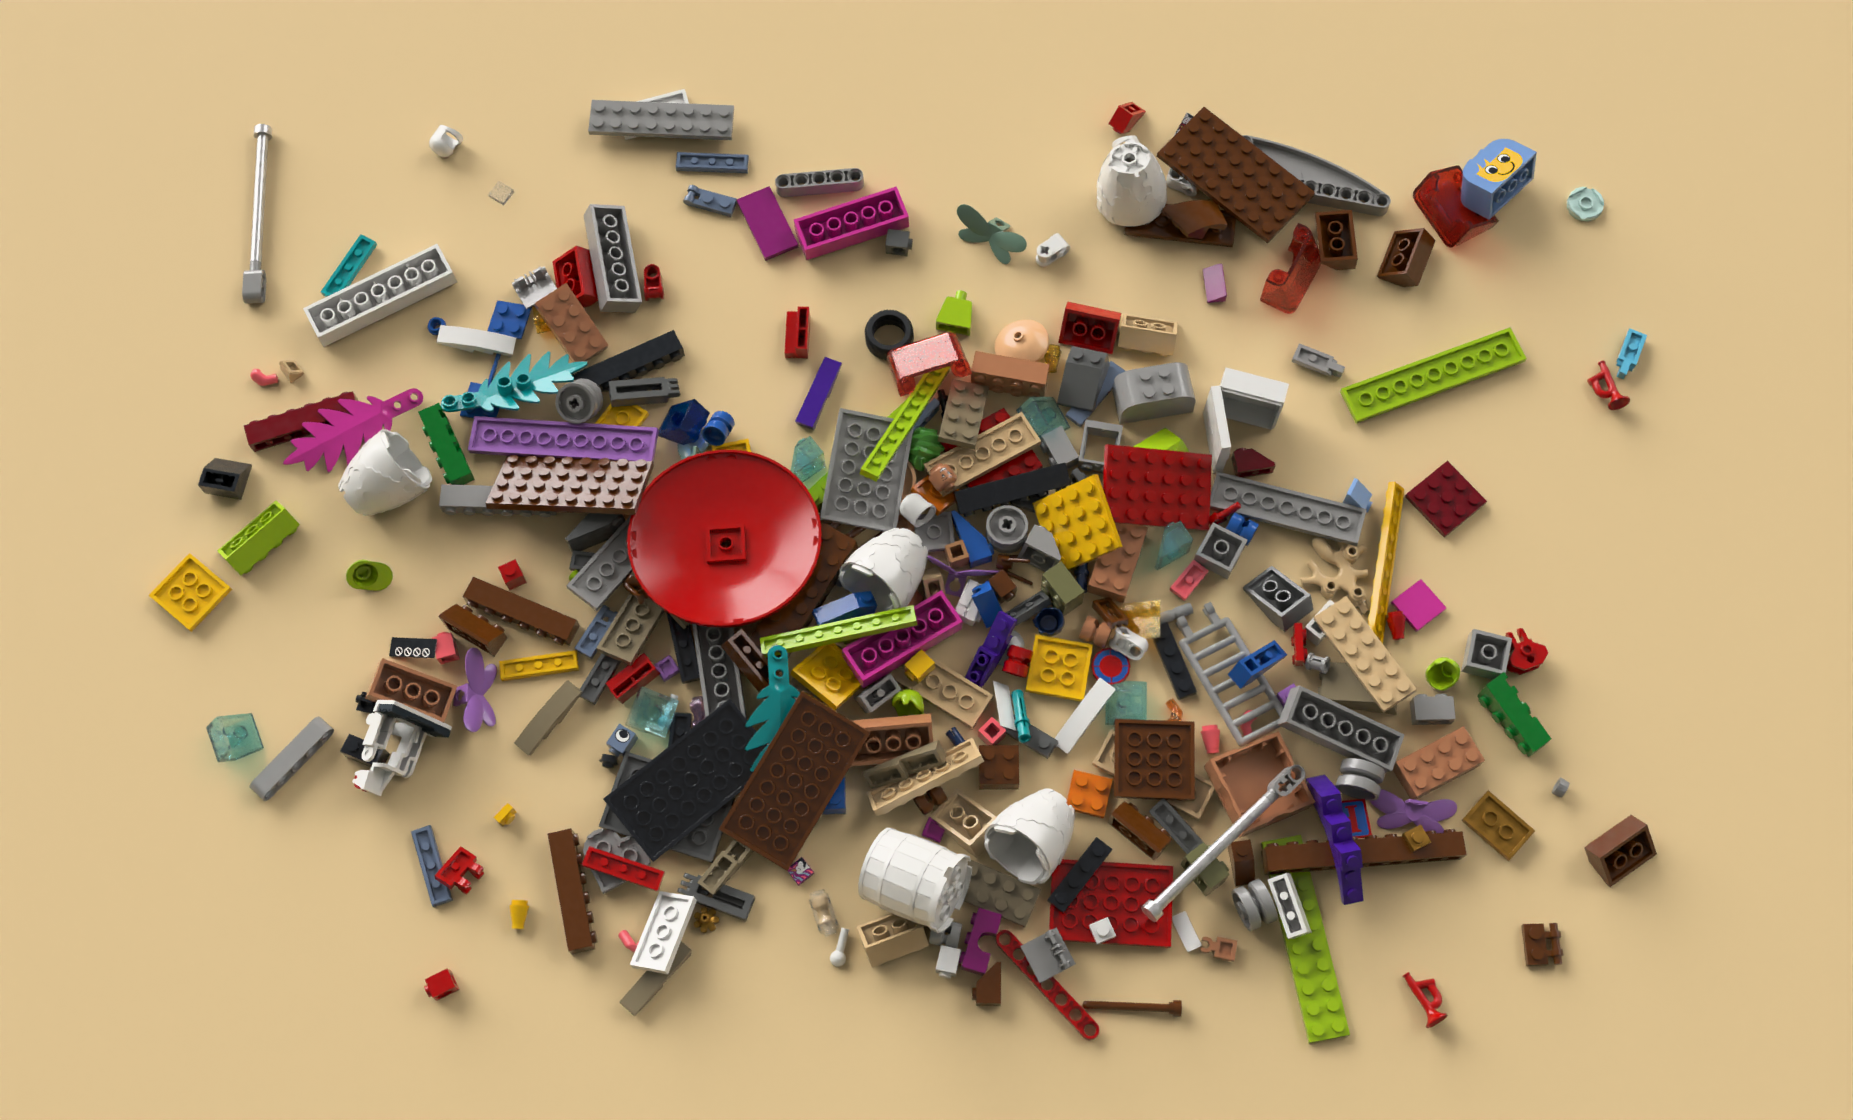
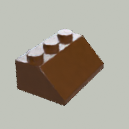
M1352 210L1315 212L1320 263L1335 270L1356 269L1358 256Z
M1425 228L1394 231L1377 277L1401 287L1418 286L1436 240Z
M455 604L438 616L447 629L494 657L507 639L504 633L505 630L501 626L489 624L487 618L480 614L478 616L472 613L473 610L466 605L461 607Z
M1124 801L1111 813L1108 823L1152 860L1156 861L1172 840L1169 837L1170 834L1163 828H1157L1154 825V821L1147 815H1141L1138 812L1139 809L1131 802L1128 804Z
M1633 815L1628 816L1584 847L1590 864L1609 887L1657 854L1648 825Z

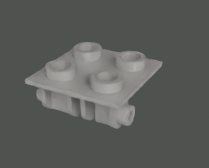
M539 266V268L533 270L534 274L530 271V276L528 277L524 274L525 279L521 276L512 282L513 288L526 309L531 308L535 305V302L557 289L548 275L545 266L542 268Z
M1057 927L1020 946L1039 983L1076 964Z

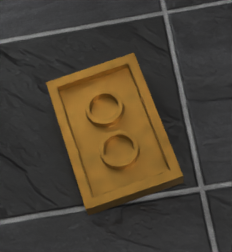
M1489 790L1461 820L1508 861L1535 832L1531 826Z

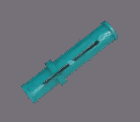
M1014 690L1011 694L1016 719L1014 725L1018 731V740L1024 743L1030 741L1031 738L1029 730L1030 720L1027 718L1023 691Z

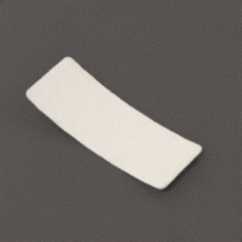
M1186 911L1172 916L1174 926L1187 952L1201 947L1202 944Z

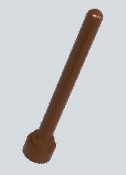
M1173 1000L1169 1004L1084 1001L1082 1004L1085 1009L1169 1012L1173 1017H1181L1182 1014L1181 1000Z

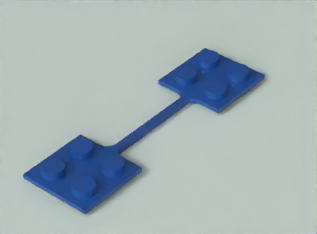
M497 300L487 331L522 339L532 307L526 309L523 304ZM496 354L488 379V387L493 380L501 354ZM470 382L468 392H478L482 384ZM492 406L493 412H487L482 408L463 410L460 416L474 418V416L497 418L500 408Z

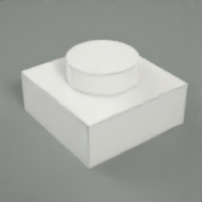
M1108 917L1089 925L1097 945L1116 937Z

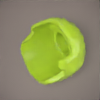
M1446 657L1437 658L1426 669V680L1429 685L1438 691L1447 690L1458 681L1460 667L1452 659Z
M906 689L893 696L892 706L895 707L898 716L924 714L923 699L919 692L913 689Z

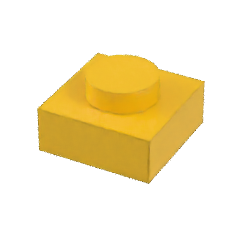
M507 803L493 818L503 827L514 820L517 812Z

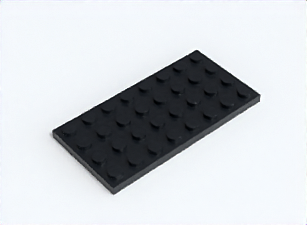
M730 698L603 798L653 862L743 790L753 773L750 771L751 767L762 750L767 746L766 744L749 751L745 750L756 730L752 726L745 727L748 720Z

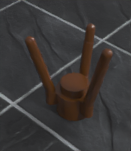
M998 554L996 569L1004 570L1008 576L1033 585V582L1008 571V569H1012L1013 562L1030 563L1029 559L1017 558L1018 555Z

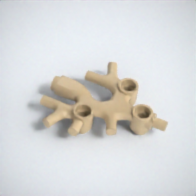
M1315 537L1311 541L1312 547L1320 558L1336 565L1339 569V574L1334 578L1326 577L1314 560H1312L1307 565L1312 571L1313 576L1301 578V585L1319 586L1321 588V595L1326 599L1333 598L1339 589L1344 590L1348 593L1347 597L1356 608L1359 607L1363 614L1370 611L1365 603L1367 601L1365 599V590L1361 586L1356 585L1358 578L1368 577V570H1355L1351 566V564L1356 562L1361 553L1367 551L1365 545L1362 544L1356 547L1336 541L1340 550L1335 552L1325 538Z

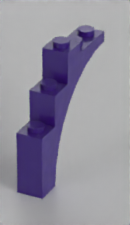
M1325 774L1306 778L1307 787L1315 800L1313 805L1321 819L1332 851L1340 887L1341 902L1344 905L1362 902L1364 899L1361 868H1363L1361 849L1352 838L1351 821L1342 810L1341 793Z

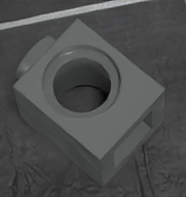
M888 229L885 245L886 254L908 256V250H912L913 239H910V232Z

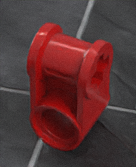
M655 264L647 265L644 269L645 301L655 298L664 300L662 276L659 267ZM653 273L657 274L655 277H649Z

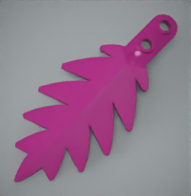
M411 388L385 401L373 396H367V400L372 405L356 400L339 399L338 403L350 414L330 409H318V413L331 425L303 422L302 426L315 438L292 439L291 443L297 450L291 453L284 460L283 464L290 465L304 461L306 471H310L324 452L327 472H330L335 466L344 444L348 466L360 449L363 435L366 443L382 430L383 426L384 429L390 431L392 418L419 406L423 402L422 392ZM411 395H416L417 400H412ZM395 402L400 403L401 407H400V408L394 407V403H395Z

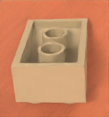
M956 789L948 797V801L940 805L930 816L963 849L976 858L986 850L984 845L985 831L997 818L959 789Z

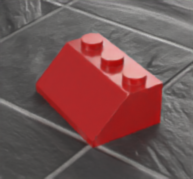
M576 245L552 261L557 288L567 283L583 308L589 307L598 301L589 249Z
M1067 302L1058 343L1113 354L1122 313Z

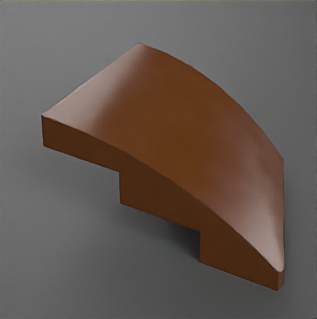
M1212 200L1185 201L1166 206L1161 210L1163 215L1168 214L1173 219L1172 223L1186 237L1203 239L1209 228L1225 230L1228 225L1218 205Z

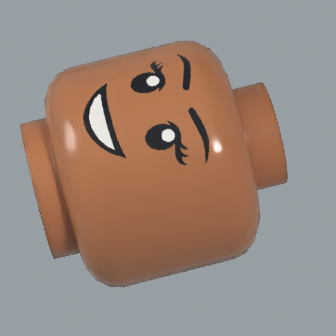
M939 463L929 471V480L937 491L945 490V492H949L955 487L954 483L957 480V476L949 465Z

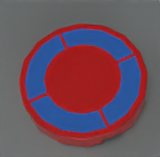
M1111 647L1102 649L1096 653L1092 660V674L1097 681L1099 678H1102L1111 686L1120 685L1129 675V658L1113 650Z

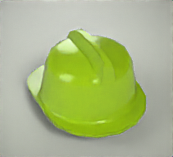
M365 559L354 562L346 572V581L355 589L383 590L393 580V572L389 566L381 562Z

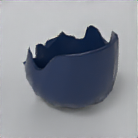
M1044 608L1032 620L1039 633L1044 636H1054L1060 633L1065 625L1064 615L1057 608Z

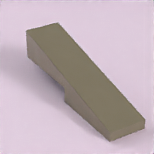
M939 740L867 769L863 772V775L871 789L906 780L908 774L944 765L946 753Z
M681 941L669 973L663 974L646 971L620 1000V1004L633 1016H636L658 993L663 984L691 956L692 950Z

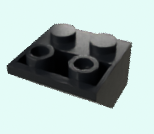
M214 458L203 468L198 486L205 494L242 500L252 465Z

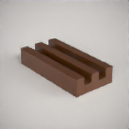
M1110 597L1093 601L1092 608L1111 629H1114L1115 625L1117 627H1121L1122 624L1124 626L1128 625L1129 618Z

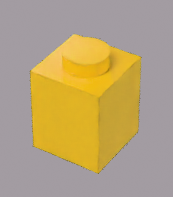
M921 649L904 664L906 671L904 673L909 680H915L917 683H920L935 669V662Z

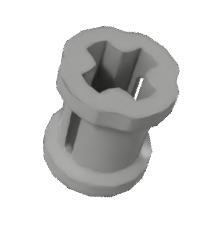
M1309 653L1305 663L1306 670L1314 669L1321 671L1322 674H1326L1329 671L1331 659L1327 656L1323 658L1315 656L1314 653Z

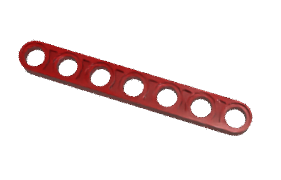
M1009 930L998 932L996 944L1083 1038L1086 1040L1095 1039L1099 1034V1026L1053 976L1049 978L1053 983L1052 989L1044 990L1037 977L1027 972V967L1030 964L1026 956L1022 960H1016L1013 957V952L1016 949H1021L1020 946L1023 944ZM1007 934L1011 938V942L1008 945H1002L999 942L1001 935ZM1057 995H1065L1067 1003L1062 1006L1058 1005L1055 1000ZM1074 1009L1081 1012L1082 1016L1078 1021L1070 1018V1012ZM1090 1024L1095 1027L1096 1033L1093 1036L1085 1034L1084 1027Z

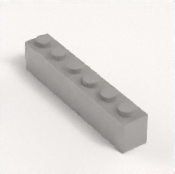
M441 484L439 506L448 515H455L456 513H464L465 515L482 513L486 516H493L494 514L512 516L513 514H519L523 517H531L532 515L550 517L551 515H556V512L487 509L485 502L493 486Z

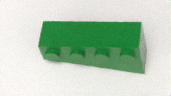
M440 403L418 411L424 424L422 429L426 437L429 436L431 439L429 445L433 453L436 452L438 455L436 461L440 469L444 468L446 472L443 474L446 483L464 485L475 480Z
M1503 672L1489 682L1477 697L1480 704L1492 713V718L1503 726L1506 735L1514 739L1518 744V749L1530 757L1552 738L1536 717H1531L1530 707L1526 702L1519 700L1518 690L1515 686H1509L1506 681L1508 676Z

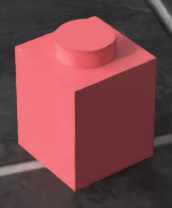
M442 632L432 637V639H437L435 654L440 664L460 660L456 639L452 633Z
M991 717L978 730V737L986 745H997L1006 737V729Z

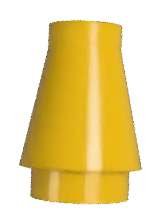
M512 900L511 905H509L512 929H524L529 910L528 900Z

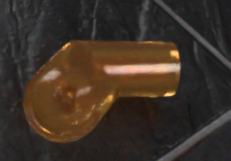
M1174 698L1165 703L1171 711V718L1167 721H1182L1183 712Z

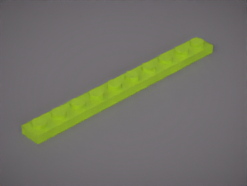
M938 356L934 358L861 467L860 475L875 482L878 481L951 370L953 363Z

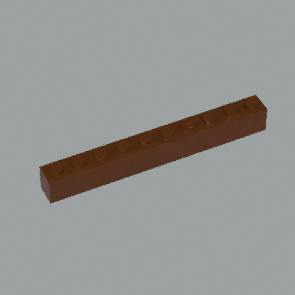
M1447 829L1443 833H1436L1434 830L1426 831L1431 843L1414 852H1411L1403 836H1397V834H1387L1383 838H1377V835L1366 836L1365 839L1352 837L1361 849L1363 867L1460 860L1467 855L1463 831L1456 832L1455 829ZM1328 839L1326 842L1318 843V840L1306 841V844H1298L1297 841H1292L1282 846H1279L1278 843H1270L1261 851L1264 875L1336 870Z

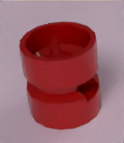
M1009 645L1007 651L1009 658L1005 660L1002 671L1026 678L1029 669L1027 663L1031 662L1033 651Z

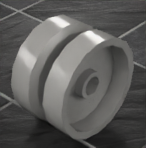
M580 378L564 385L558 391L555 405L558 413L564 420L579 424L593 418L600 412L603 406V395L596 383L589 379Z
M1003 505L994 509L989 514L986 523V539L988 544L991 543L994 550L1007 554L1016 552L1023 547L1028 532L1026 515L1020 509L1009 505Z
M1356 758L1343 759L1340 767V772L1343 775L1338 776L1335 787L1341 793L1353 798L1369 801L1377 800L1381 791V787L1378 784L1383 782L1385 770L1379 765Z
M1260 879L1249 882L1248 890L1243 886L1232 890V898L1237 912L1250 932L1261 927V920L1269 924L1278 919L1270 893Z

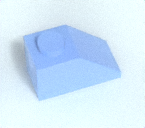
M1354 478L1343 503L1367 509L1366 512L1368 513L1373 503L1369 501L1372 494L1358 479Z

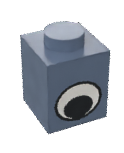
M619 724L606 742L610 748L608 751L614 756L619 757L621 755L624 757L625 752H630L638 737L636 733Z

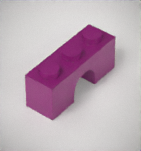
M978 908L977 913L973 912L970 922L973 925L972 932H967L964 942L968 946L966 952H961L959 963L962 964L961 970L981 976L986 973L991 954L982 951L978 946V941L986 935L996 937L1002 914Z

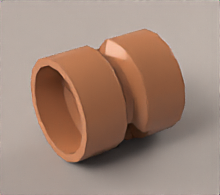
M1088 615L1080 632L1079 639L1088 643L1093 641L1094 645L1104 649L1112 629L1104 621L1099 623L1098 619Z

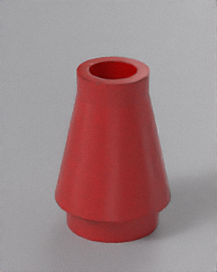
M1403 611L1387 613L1388 617L1386 620L1393 640L1405 639L1406 616L1403 615Z

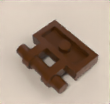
M1544 923L1521 925L1526 966H1547L1548 957H1553L1554 965L1562 964V956L1564 955L1563 949L1560 948L1559 938H1561V931H1558L1557 923H1549L1550 931L1546 932L1544 931ZM1546 939H1551L1552 950H1547Z

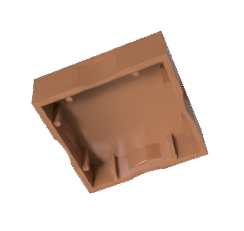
M1278 731L1258 739L1246 747L1234 749L1214 757L1205 764L1204 768L1232 824H1234L1267 792L1268 784L1284 768L1293 766L1294 763ZM1291 770L1290 775L1295 780L1296 775L1294 771ZM1303 780L1287 796L1275 800L1239 835V838L1309 809L1315 803V800L1305 781Z

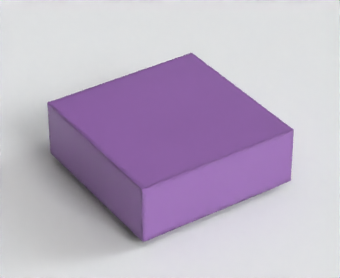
M670 655L654 664L664 682L680 673L678 666Z

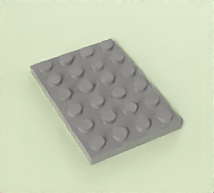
M840 408L820 520L882 532L896 528L913 428L878 481L875 482L860 475V469L894 419Z

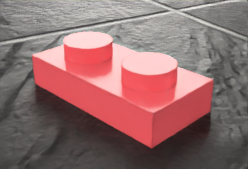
M1193 559L1170 587V591L1183 601H1186L1208 574L1209 570Z

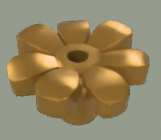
M703 907L701 908V914L696 912L694 914V918L697 919L694 922L695 928L701 927V933H706L707 929L711 932L715 931L716 926L714 924L719 923V917L715 916L716 911L710 909L708 912V909Z

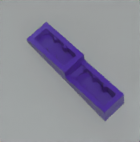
M824 357L795 420L798 425L815 430L826 400L830 397L841 369V362Z

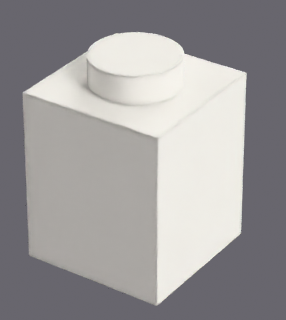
M941 945L936 965V972L939 973L940 977L951 979V976L956 977L961 949Z

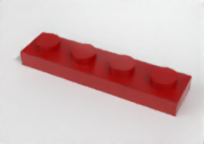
M591 846L588 847L582 863L583 867L657 892L665 875V871Z

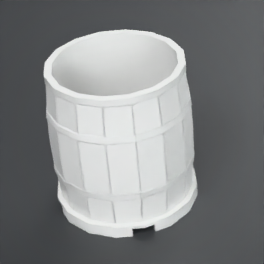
M886 828L874 840L865 857L858 882V893L861 899L867 900L883 910L912 922L929 926L930 930L936 933H943L954 920L950 918L954 909L960 910L967 894L972 875V867L968 865V861H971V858L965 854H956L946 847L913 834L904 833L893 828Z

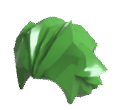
M924 427L914 430L908 461L912 463L915 469L924 471V464L940 456V452L945 449L938 441V430Z

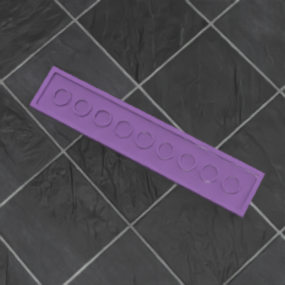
M474 416L468 451L473 454L517 455L525 457L531 455L536 457L553 456L554 458L572 457L574 459L589 457L598 460L608 458L609 460L627 459L628 461L644 459L646 461L653 460L654 463L659 430L656 427L592 423L576 424L559 421Z

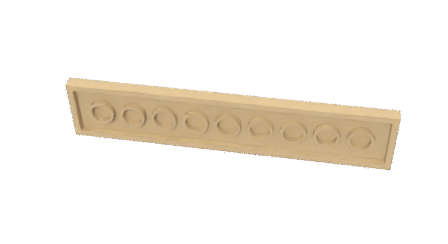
M829 596L824 605L833 602L836 599ZM815 618L809 627L818 626ZM858 639L846 645L843 641L834 644L837 645L839 648L843 649L848 645L852 644L853 642L857 641ZM932 657L930 658L935 662V669L920 683L907 678L904 673L906 672L904 664L890 672L899 685L919 692L922 699L971 729L974 728L993 699L991 693Z

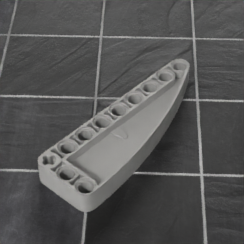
M1242 135L1315 192L1314 197L1308 203L1352 210L1353 212L1374 216H1383L1387 213L1391 203L1390 197L1354 173L1300 149L1258 137Z

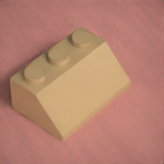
M1123 314L1118 347L1127 351L1135 349L1140 350L1142 353L1154 352L1161 356L1173 355L1178 322Z
M892 913L856 926L871 967L883 965L888 961L901 958L904 955L920 951L929 946L922 924L912 922Z

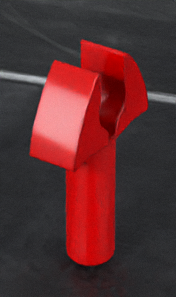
M1236 502L1221 512H1214L1209 516L1210 525L1212 523L1218 525L1227 521L1226 517L1239 510L1241 504Z

